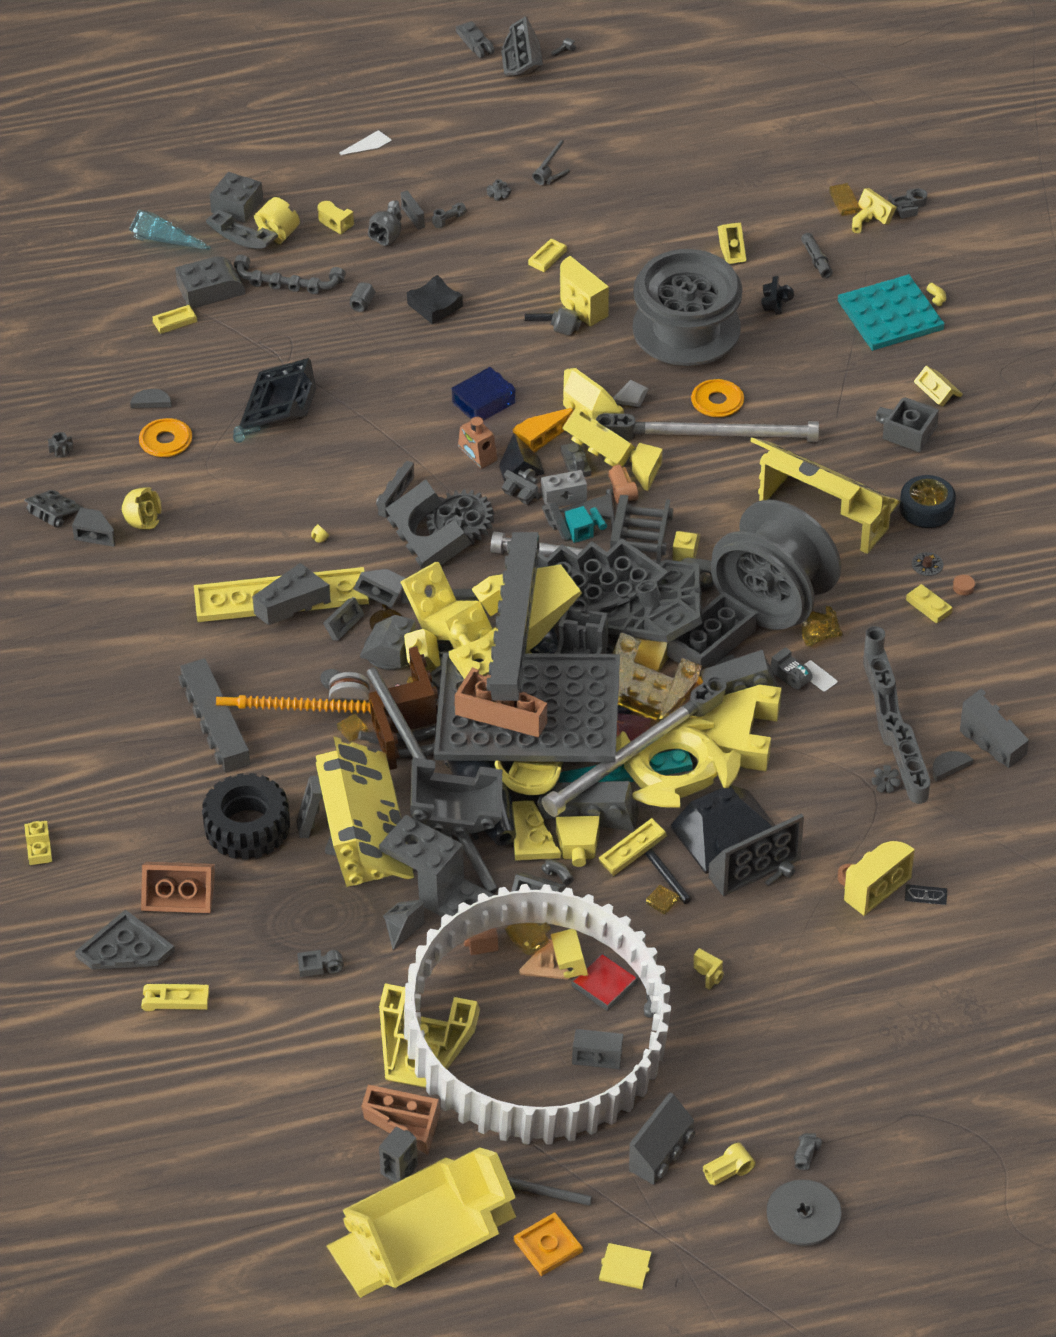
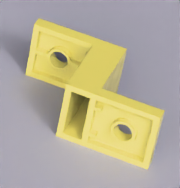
M434 562L401 581L421 628L435 634L437 640H450L454 649L463 646L460 641L454 640L450 635L451 627L457 623L466 626L468 631L467 637L471 642L484 637L492 630L480 601H456L439 562ZM428 585L432 588V595L430 597L425 595V588Z

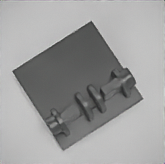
M48 490L24 500L29 503L27 510L30 514L41 520L43 519V521L48 522L53 527H61L64 523V520H62L64 515L83 508L76 504L74 500L63 497L55 490Z

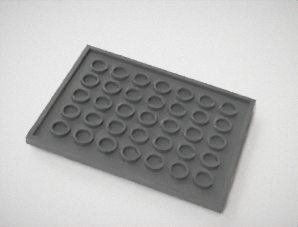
M443 653L434 760L616 762L620 654L525 653L520 693L525 692L547 703V725L541 735L535 737L455 715V693L461 686L464 678L449 658V653ZM475 659L474 661H477V662L479 663V662H482V661H484V660H483V659Z

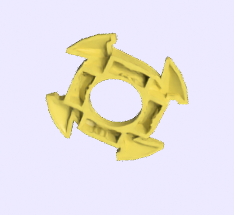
M690 716L626 761L624 768L641 788L632 793L634 800L653 806L680 808V798L712 785L717 775L723 788H729L737 778L740 770L741 754L733 750L730 753H724L708 735L700 731L713 728L714 723L699 717ZM624 731L617 736L616 752L631 742ZM667 749H682L692 753L698 759V765L693 771L680 776L661 775L651 768L649 762L654 755Z

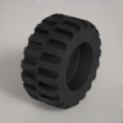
M240 773L236 777H226L223 782L219 781L216 783L214 789L211 788L203 800L202 815L205 836L214 849H218V852L223 855L229 854L230 858L237 859V857H242V860H249V857L261 858L262 854L266 853L268 855L272 853L274 847L278 848L288 836V829L290 828L288 798H286V793L279 787V784L273 780L269 781V778L261 775V777H258L255 773H250L249 775ZM243 810H255L264 814L259 819L246 823L235 822L229 819L233 814Z

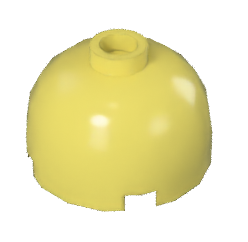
M150 487L134 489L124 499L122 513L127 523L134 528L152 529L159 523V520H156L157 514H161V502L157 492L151 491L152 488Z

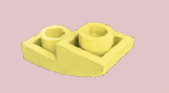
M35 821L24 824L29 865L52 862L47 821Z

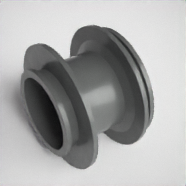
M673 250L651 259L637 275L634 282L633 295L639 309L633 319V334L638 345L647 354L669 364L692 366L715 361L725 356L735 347L741 333V323L736 310L742 300V284L734 269L724 259L702 250Z
M762 500L753 503L745 510L740 519L739 531L726 534L716 543L712 553L711 574L720 594L725 592L757 612L756 625L778 630L799 625L810 616L814 608V595L828 592L838 582L841 575V559L832 538L810 515L785 502Z

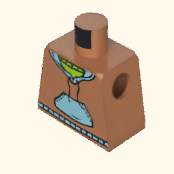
M474 417L470 422L460 427L458 447L480 469L497 461L494 435L483 424L482 418Z

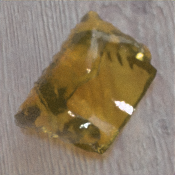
M826 606V614L812 611L810 616L802 622V638L806 646L811 647L824 639L844 636L837 613L831 606Z

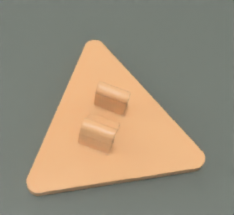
M551 939L547 940L519 969L520 975L570 979L565 978L563 974L568 969H559Z

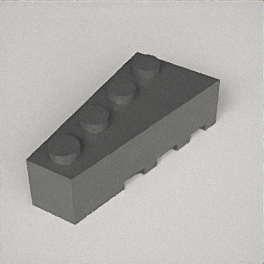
M629 781L596 782L566 803V809L556 817L546 812L542 805V798L552 791L560 792L573 782L556 783L550 791L539 795L537 804L542 817L545 819L556 820V817L599 816L600 827L635 831L639 808L636 800L632 798L633 791Z

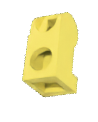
M323 201L318 204V219L330 229L342 234L354 225L353 211L348 208L343 211L335 207L330 201Z

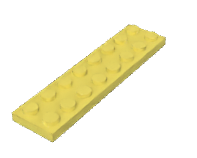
M364 567L313 572L329 584L331 602L325 605L323 602L312 606L311 610L341 607L352 597L356 598L359 605L369 604L368 596L353 589L361 572H364ZM281 576L194 585L197 622L256 616L254 614L252 596Z

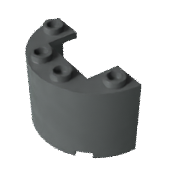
M412 759L410 813L413 819L440 833L454 834L457 837H464L470 833L491 829L502 818V769L480 767L476 777L473 778L435 773L434 760Z

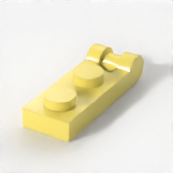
M147 984L143 989L145 998L142 1000L141 1008L145 1011H153L155 1009L208 1010L209 985Z

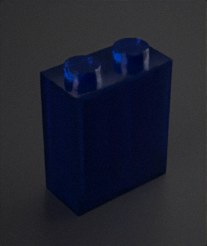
M488 367L452 387V403L470 419L480 417L484 421L515 404L516 389L499 372Z

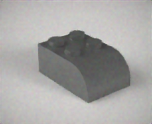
M216 256L175 267L177 286L186 304L190 305L192 309L245 294V288L232 263L225 257Z

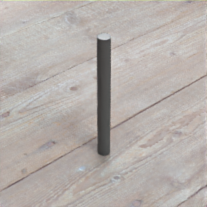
M507 1177L513 1189L588 1206L592 1202V1196Z

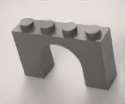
M424 480L385 508L390 515L387 517V520L393 528L396 526L399 528L396 531L403 542L405 540L409 542L406 544V547L412 555L415 553L418 555L415 560L422 569L434 562H439L440 565H443L472 544L455 519L432 535H416L417 526L420 521L443 504L427 480Z

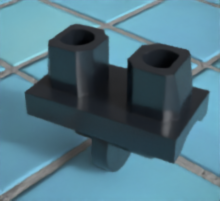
M773 276L772 283L763 285L765 297L761 299V304L764 311L774 309L776 315L782 314L783 302L790 301L794 297L793 288L788 285H779V276Z

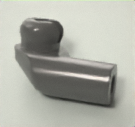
M548 859L541 866L542 871L547 875H550L553 871L557 873L564 885H569L574 880L566 865L558 861Z

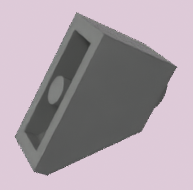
M86 508L79 509L72 524L74 540L114 547L116 544L114 529L101 511Z
M388 569L361 572L353 589L392 608L402 588L401 581L406 578Z

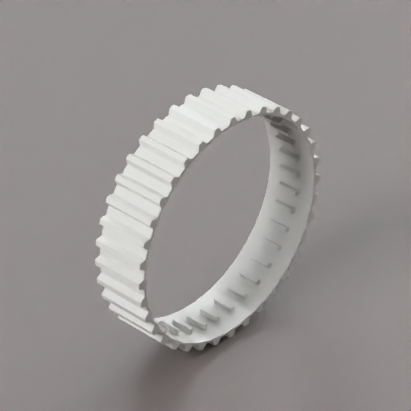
M523 884L519 891L509 892L505 887L499 888L498 895L488 897L482 893L478 895V901L472 905L464 902L459 904L458 913L453 917L445 914L441 918L440 929H430L427 932V946L419 945L416 949V963L410 964L408 983L405 985L404 1039L408 1040L407 1054L409 1059L415 1060V1074L417 1078H426V1092L429 1095L437 1094L441 1098V1108L444 1111L453 1109L459 1113L458 1121L464 1124L471 1121L478 1125V1132L485 1134L488 1130L498 1132L500 1140L506 1141L510 1136L521 1137L523 1144H530L532 1138H543L546 1144H553L555 1137L565 1136L568 1141H574L576 1133L584 1130L591 1135L597 1133L598 1125L604 1121L610 1125L614 1124L617 1120V1113L621 1110L630 1112L634 1106L635 1096L644 1097L647 1093L649 1079L655 1080L659 1061L663 1060L671 1012V1006L668 1005L670 986L664 984L666 973L664 966L656 965L657 950L655 948H647L645 945V933L643 931L634 932L630 927L631 919L627 916L617 917L612 913V905L606 904L601 907L593 903L592 895L587 894L584 898L574 896L570 888H566L561 893L552 891L550 885L545 884L541 890H530L527 884ZM542 923L574 929L592 936L612 948L638 974L652 1002L651 1013L655 1012L652 1030L657 1031V1033L651 1032L649 1050L645 1049L643 1059L638 1065L636 1064L634 1070L621 1082L604 1093L581 1102L551 1107L520 1106L499 1101L481 1094L459 1081L443 1067L432 1053L431 1047L426 1043L424 1030H420L421 1012L416 1013V1010L420 1011L421 994L419 993L424 992L425 980L428 976L430 977L432 969L454 947L470 937L492 928L510 924Z

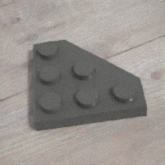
M124 910L77 949L75 955L76 958L92 970L159 966L175 952V948L127 910Z

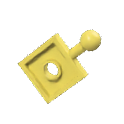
M461 623L454 624L450 629V635L454 640L460 641L463 646L449 651L451 661L464 679L472 667L478 669L479 674L483 676L489 675V662H493L491 648L495 646L491 638L487 635L471 642L467 637L468 631L466 626ZM475 659H483L484 661L478 663L477 661H474V660H475Z

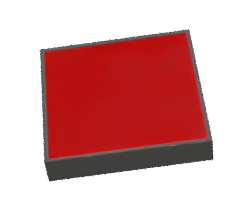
M601 953L586 967L588 975L577 976L572 981V987L608 1011L638 983V977Z

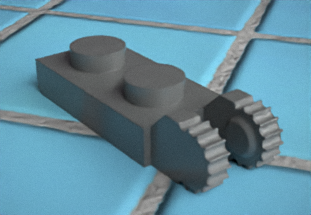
M473 21L456 26V33L479 58L485 55L483 49L489 54L494 53L495 50L490 40L484 36Z

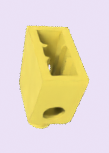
M426 629L405 634V646L409 664V648L417 646L420 655L424 654L427 662L426 671L430 670L432 672L440 666L437 636Z
M599 816L556 817V835L562 858L572 859L574 866L582 867L586 864V859H593L595 857L599 837Z

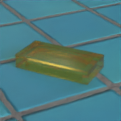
M848 183L829 186V192L841 216L860 212V206Z

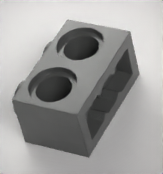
M396 1126L379 1146L381 1175L397 1183L409 1177L418 1166L417 1140L410 1131L402 1130Z

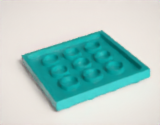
M909 274L838 295L839 304L872 351L944 330V322Z

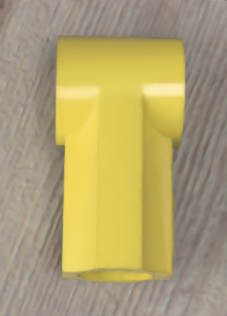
M735 1143L724 1152L723 1156L704 1165L703 1172L707 1181L715 1186L735 1174L743 1176L749 1173L755 1166V1160L741 1143Z

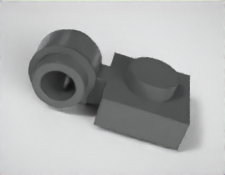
M321 950L297 953L300 977L324 974L323 967L328 972L335 974L339 973L344 966L343 956L337 950H331L325 956H321Z

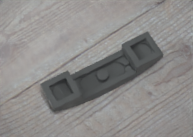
M219 209L206 219V223L220 235L248 248H265L278 237V233L261 228L259 231L234 222L233 215Z

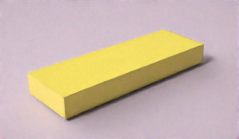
M651 818L600 856L599 861L615 876L667 837V834Z

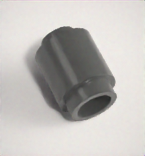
M369 283L358 284L350 297V306L353 310L362 312L368 308L375 296L373 286Z

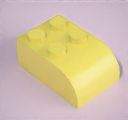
M571 256L564 259L560 265V299L563 305L568 309L577 311L579 319L589 326L608 317L609 286Z
M890 841L879 845L872 852H867L861 861L857 864H852L846 871L844 901L865 916L911 879L915 849L903 842Z

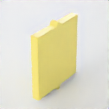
M608 1243L605 1258L601 1260L602 1269L599 1280L642 1289L645 1276L649 1273L648 1265L651 1252Z

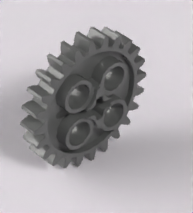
M463 489L461 494H458V491L455 490L452 496L446 493L447 498L445 499L439 497L443 504L426 515L428 520L426 524L430 535L436 533L455 519L472 545H474V539L482 540L481 534L488 535L487 529H492L491 523L494 522V511L487 497H482L480 492L475 495L474 490L466 494L465 489Z

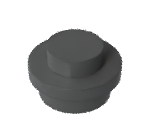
M336 669L325 670L320 676L321 683L325 688L329 689L330 679L340 672Z

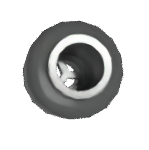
M560 307L558 311H554L550 325L553 326L555 332L570 336L574 330H579L581 320L578 319L577 311Z

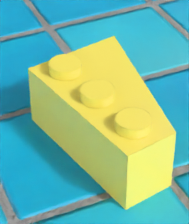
M575 408L562 428L573 436L571 440L582 446L584 443L589 446L588 451L598 457L601 454L606 457L604 461L612 467L616 464L623 467L630 457L632 450L636 448L616 433L584 414L578 408Z

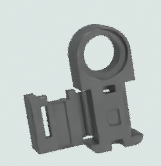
M916 188L907 190L906 195L892 197L889 194L888 201L896 206L901 219L918 216V207H922L927 203V192L924 189ZM920 196L923 199H916L914 197Z

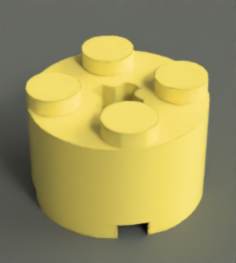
M277 197L270 199L254 215L256 224L259 227L258 231L261 228H265L278 233V237L274 240L278 244H282L300 224V219L295 210L292 212L288 208L290 205L286 201Z

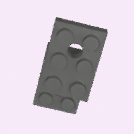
M407 815L400 820L379 844V851L418 871L419 900L423 901L424 908L441 917L445 914L453 917L458 913L459 904L463 902L466 904L476 903L479 894L484 893L488 897L494 896L493 893L464 879L463 844ZM409 840L417 841L416 844H406Z

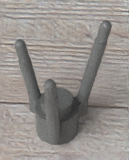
M563 140L558 143L541 166L532 174V178L537 184L543 185L546 182L549 185L552 181L570 172L567 169L551 177L552 171L547 166L564 143Z

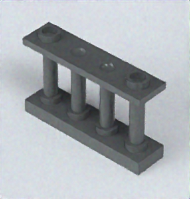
M620 495L610 540V549L621 538L624 540L626 538L656 540L658 544L627 542L639 551L656 552V563H660L662 555L666 556L667 543L664 542L668 521L673 520L674 508H670V500L666 499L664 509L632 506V504H628V495ZM631 515L661 517L662 521L629 517ZM629 526L660 529V532L631 530L627 528Z

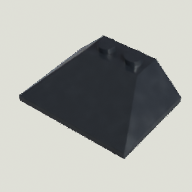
M306 358L260 371L241 419L239 429L245 430L306 417L316 391L311 360Z
M730 785L729 788L722 787L691 801L673 821L670 828L704 873L707 874L709 873V863L720 854L716 848V840L723 832L735 833L740 842L776 825L748 790Z

